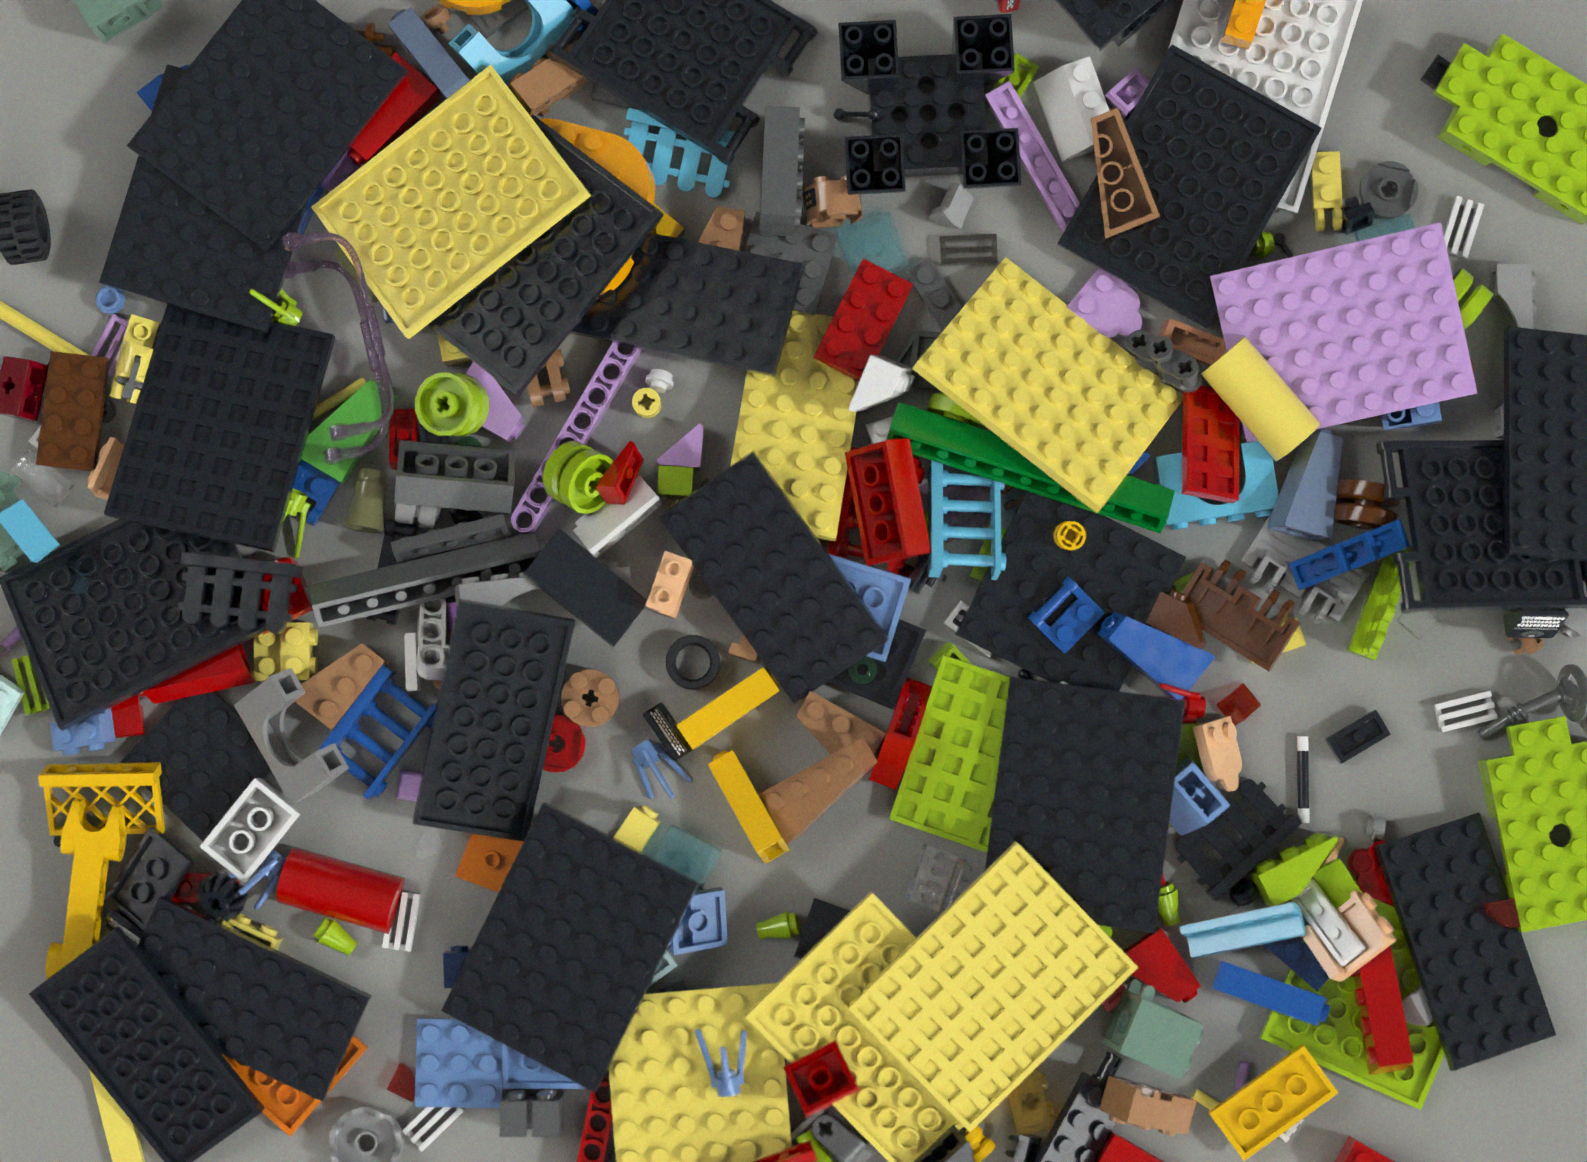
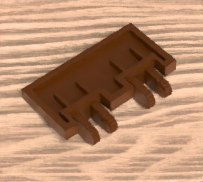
M1225 559L1210 581L1207 579L1213 568L1201 562L1182 592L1187 596L1185 601L1193 604L1201 629L1270 672L1301 624L1288 616L1295 602L1288 599L1283 604L1275 620L1272 621L1266 616L1279 598L1280 593L1273 590L1260 610L1256 611L1262 599L1244 587L1239 586L1246 575L1244 570L1239 569L1234 574L1224 591L1218 585L1229 571L1231 562Z

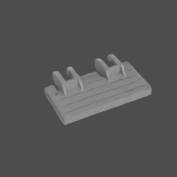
M1267 516L1240 562L1251 568L1257 558L1260 559L1249 579V582L1253 585L1260 580L1267 565L1276 569L1265 585L1264 591L1270 594L1284 574L1278 586L1297 598H1301L1306 588L1298 589L1289 563L1327 547L1318 541H1311L1267 529L1271 517ZM1359 567L1307 587L1309 592L1297 612L1304 615L1318 595L1325 600L1315 613L1313 622L1319 625L1326 614L1332 620L1339 622L1369 573Z

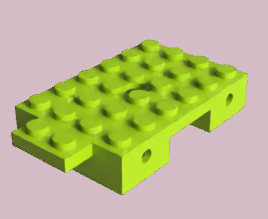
M1504 33L1492 41L1485 55L1463 43L1433 93L1454 106L1437 138L1483 166L1491 162L1537 189L1533 195L1534 197L1581 225L1586 223L1587 84ZM1549 116L1556 121L1557 132L1554 136L1547 138L1539 134L1537 122L1540 117Z
M1566 716L1507 726L1506 731L1511 754L1478 760L1488 814L1489 817L1496 819L1506 873H1501L1513 908L1518 932L1523 933L1587 920V740L1571 742ZM1557 824L1567 826L1571 833L1569 843L1563 847L1554 845L1549 837L1550 831Z

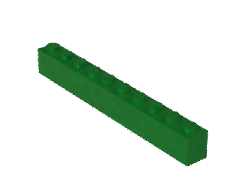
M898 402L886 440L909 438L912 454L1094 512L994 432ZM1126 475L1098 511V514L1161 534L1169 516L1175 491L1159 484L1149 483L1134 476Z

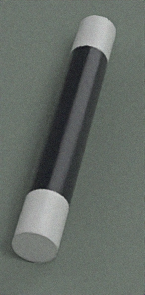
M1297 736L1298 819L1302 823H1310L1308 736Z

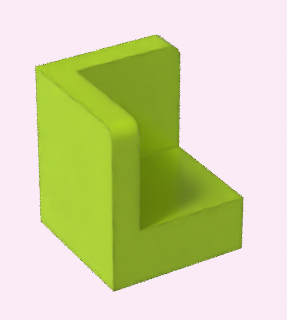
M659 465L657 495L659 497L690 495L692 493L694 468Z

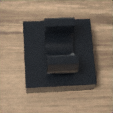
M1356 196L1344 201L1346 207H1344L1342 228L1346 235L1373 224L1374 209L1370 202L1360 205Z
M1033 1134L1009 1135L1010 1140L1016 1141L1017 1147L1016 1151L1006 1150L1005 1154L1008 1157H1014L1013 1162H1033L1039 1152L1042 1137Z

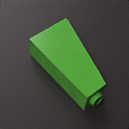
M381 379L378 383L368 380L308 435L301 459L345 485L388 416L390 409L393 408L399 398L392 393L394 387Z

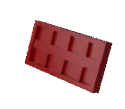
M863 258L813 358L860 382L870 355L880 354L914 284Z
M1201 385L1193 392L1183 391L1181 494L1235 503L1239 500L1240 419L1211 387Z

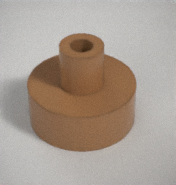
M438 4L427 10L422 15L421 20L430 31L437 29L440 34H444L449 30L446 22L450 18V13L444 5Z

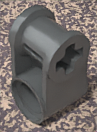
M831 1114L820 1115L813 1124L812 1131L816 1139L827 1147L840 1162H854L867 1146L863 1139ZM830 1121L833 1133L830 1135L826 1132L822 1135L819 1123L823 1122L826 1124Z

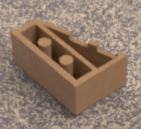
M576 40L567 45L564 51L570 53L578 41ZM541 58L532 65L531 70L523 74V72L516 74L509 81V89L530 116H537L541 113L544 117L551 112L548 107L562 98L566 100L590 80L560 62H554L549 58L547 60Z
M717 206L698 242L740 251L746 219L745 211Z
M361 643L303 682L301 685L306 693L295 702L333 730L381 666L388 665L389 661L369 645Z
M812 691L809 692L796 715L830 755L862 737L865 738L874 755L886 734Z
M1109 1076L1099 1110L1109 1114V1120L1113 1122L1133 1124L1135 1127L1148 1131L1154 1128L1158 1129V1132L1175 1137L1176 1133L1188 1134L1197 1101L1183 1094Z

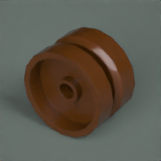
M1353 479L1339 480L1336 496L1350 503L1335 505L1333 522L1358 529L1374 530L1397 520L1398 515L1386 508L1398 506L1400 500L1385 501L1383 491L1386 489L1383 483Z

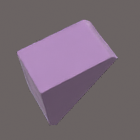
M700 423L661 455L656 460L657 463L661 466L693 467L694 470H701L704 441L703 426Z

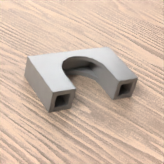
M289 668L267 678L234 706L288 801L293 805L314 795L349 769L335 743L306 757L296 751L289 742L284 729L285 711L293 702L306 693L292 668Z

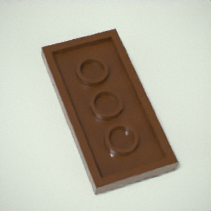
M50 351L36 465L88 472L96 469L110 365L109 358Z

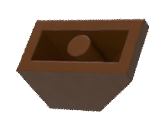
M1171 589L1170 593L1160 592L1146 623L1196 648H1204L1206 640L1193 604L1185 601L1187 596L1174 589Z

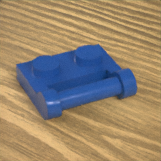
M301 460L293 488L304 492L309 498L317 502L313 509H308L306 515V522L315 526L341 483Z
M1067 577L1062 582L1063 586L1036 613L1033 611L1028 617L1063 654L1105 614L1070 577ZM1072 593L1077 599L1048 626L1044 621Z

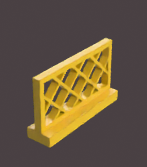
M161 762L47 764L38 775L39 786H43L50 836L62 835L63 827H57L56 815L62 811L68 816L70 809L66 804L72 798L85 800L86 813L91 811L102 820L98 826L94 827L104 828L105 826L103 825L107 823L108 815H105L94 804L103 797L112 806H115V804L122 805L130 796L142 805L143 808L134 815L124 806L125 816L131 820L126 825L127 834H145L149 827H155L163 834L166 829L159 776L162 773ZM111 786H118L127 795L118 802L106 791ZM139 786H152L153 797L149 801H146L135 792ZM53 787H61L70 794L64 803L53 796ZM82 787H90L99 795L92 802H89L78 791ZM145 810H148L156 817V825H146L138 817Z

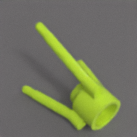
M254 289L249 291L259 301L275 310L274 317L272 318L273 322L296 326L300 321L303 313L302 310L296 307L297 301L289 297L283 289H281L280 296L285 302L281 300L277 304Z
M293 488L284 520L287 514L296 516L300 512L294 558L298 559L302 546L306 515L311 504L306 502L307 494Z

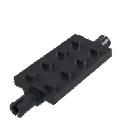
M1107 1051L1096 1074L1093 1073L1090 1076L1082 1071L1033 1162L1096 1161L1116 1122L1109 1120V1114L1099 1110L1108 1077L1115 1076L1121 1063L1124 1061L1123 1059Z

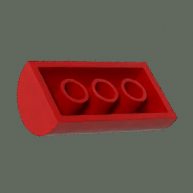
M294 847L287 856L282 868L276 900L280 904L389 934L406 878Z

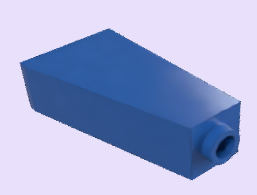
M1114 612L1113 615L1108 616L1103 621L1101 630L1097 633L1163 693L1173 699L1182 700L1184 696L1161 689L1159 687L1160 683L1189 691L1215 659V656L1207 651L1196 648L1117 612Z
M1222 960L1212 985V989L1319 1026L1320 1021H1326L1330 1011V1005L1326 1004L1328 998Z

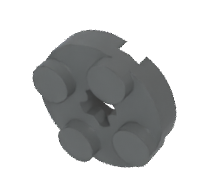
M1394 161L1379 163L1373 166L1360 182L1359 196L1361 205L1370 202L1374 209V216L1380 219L1389 220L1401 217L1416 202L1418 196L1417 181L1413 178L1410 170L1401 163ZM1387 183L1392 184L1391 189L1396 190V194L1386 197L1384 192L1381 191V187L1383 188Z

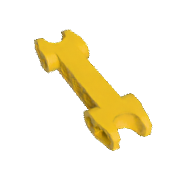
M75 799L72 801L67 820L62 829L60 845L61 854L74 855L63 943L52 942L49 946L45 967L46 980L99 941L109 860L120 862L125 851L127 832L124 805L115 804V806H112L105 827L96 828L87 821L85 800Z

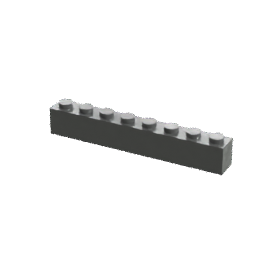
M535 531L308 585L318 628L454 596V587L462 584L461 579L479 577V582L491 581L490 576L508 574V579L519 578V573L525 572L541 550Z

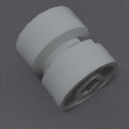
M397 503L395 521L409 525L417 521L420 527L433 530L439 524L442 508Z

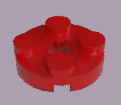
M555 715L549 741L555 740V736L559 735L561 736V741L565 742V747L560 748L559 752H554V747L548 744L543 770L560 773L575 767L583 758L586 750V738L579 724L573 722L569 717Z

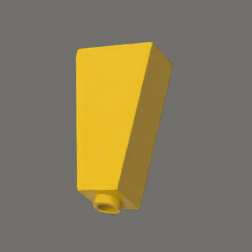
M763 667L676 726L694 750L780 692L777 687L779 683L770 670L767 672Z
M723 751L712 758L713 761L708 766L762 861L767 864L790 851L734 751Z

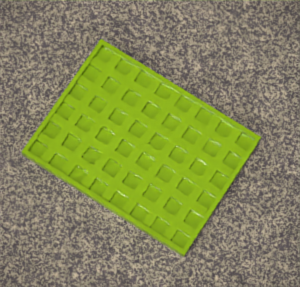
M943 655L916 742L895 799L890 820L987 853L1010 676Z

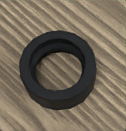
M687 635L677 639L670 646L666 655V669L669 677L677 685L686 689H700L708 686L716 678L720 669V656L717 648L708 639L699 635ZM690 645L703 648L710 658V667L707 673L698 679L683 677L678 672L676 666V658L679 652Z

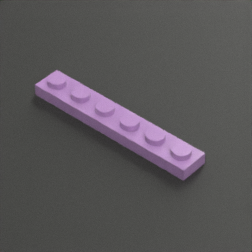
M1008 81L987 93L984 99L1002 129L1018 128L1020 161L1063 234L1080 203L1011 82Z

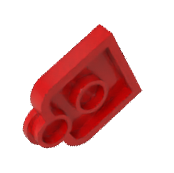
M1374 841L1367 849L1360 848L1351 852L1347 865L1350 872L1356 876V884L1360 891L1368 893L1378 901L1394 906L1374 846L1387 841Z

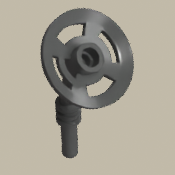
M1565 665L1559 672L1555 690L1526 703L1516 704L1517 708L1515 706L1511 707V711L1506 710L1505 715L1478 730L1480 737L1485 740L1511 724L1516 725L1517 720L1519 722L1523 721L1522 717L1528 718L1529 713L1556 701L1570 721H1582L1587 716V679L1585 674L1577 665ZM1572 675L1575 678L1578 687L1571 681ZM1579 702L1578 710L1576 711V713H1574L1573 710L1577 708Z

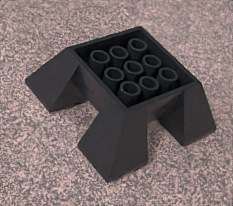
M1011 14L954 17L952 54L898 57L896 20L838 23L841 81L868 94L869 110L876 109L879 113V117L876 120L870 119V136L845 137L848 195L906 192L905 177L958 174L963 189L1022 185L1018 128L986 129L984 87L1015 72ZM922 83H928L932 86L933 90L929 93H924L919 90L918 86ZM957 109L962 113L963 117L952 119L948 112ZM930 111L935 118L931 121H925L920 117V113ZM896 112H900L906 116V120L895 122L891 116ZM924 139H932L936 143V147L926 149L922 146L921 142Z

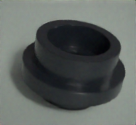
M1246 878L1240 879L1230 888V898L1238 906H1246L1253 903L1259 895L1257 885Z

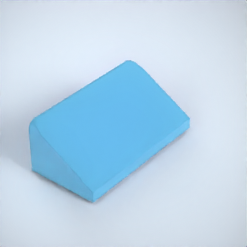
M24 499L0 512V523L32 562H39L60 545Z

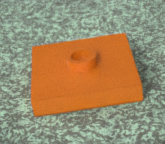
M471 833L455 877L499 893L524 841Z

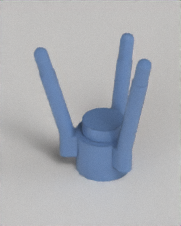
M647 739L631 750L635 757L632 761L637 767L649 799H653L654 795L643 766L645 769L651 768L669 798H674V793L655 764L660 760L658 755L687 782L692 781V778L662 749L659 743L653 744L651 739Z
M274 849L257 868L259 872L239 890V894L243 895L261 878L265 877L269 880L273 877L254 905L256 910L261 907L279 881L285 859ZM233 873L229 874L231 878L236 877Z
M696 1029L695 1034L711 1077L712 1088H717V1096L728 1097L740 1094V1085L744 1084L743 1070L747 1032L745 1030L741 1032L737 1073L735 1074V1069H729L726 1048L722 1046L720 1048L722 1070L717 1071V1076L701 1030Z

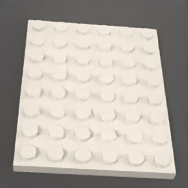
M1183 0L1169 48L1171 44L1175 45L1322 128L1276 207L1278 210L1296 215L1363 0H1266L1249 50L1221 42L1234 0Z

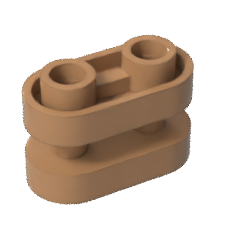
M561 349L556 350L542 367H547L550 384L540 385L537 374L528 385L533 408L544 405V396L553 395L555 403L566 401V394H571L568 378H562L560 367L565 366Z

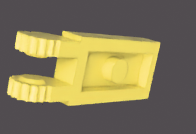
M1340 151L1316 152L1310 171L1312 211H1314L1315 228L1316 231L1324 230V210H1332L1334 231H1340L1342 229L1341 208L1343 207Z

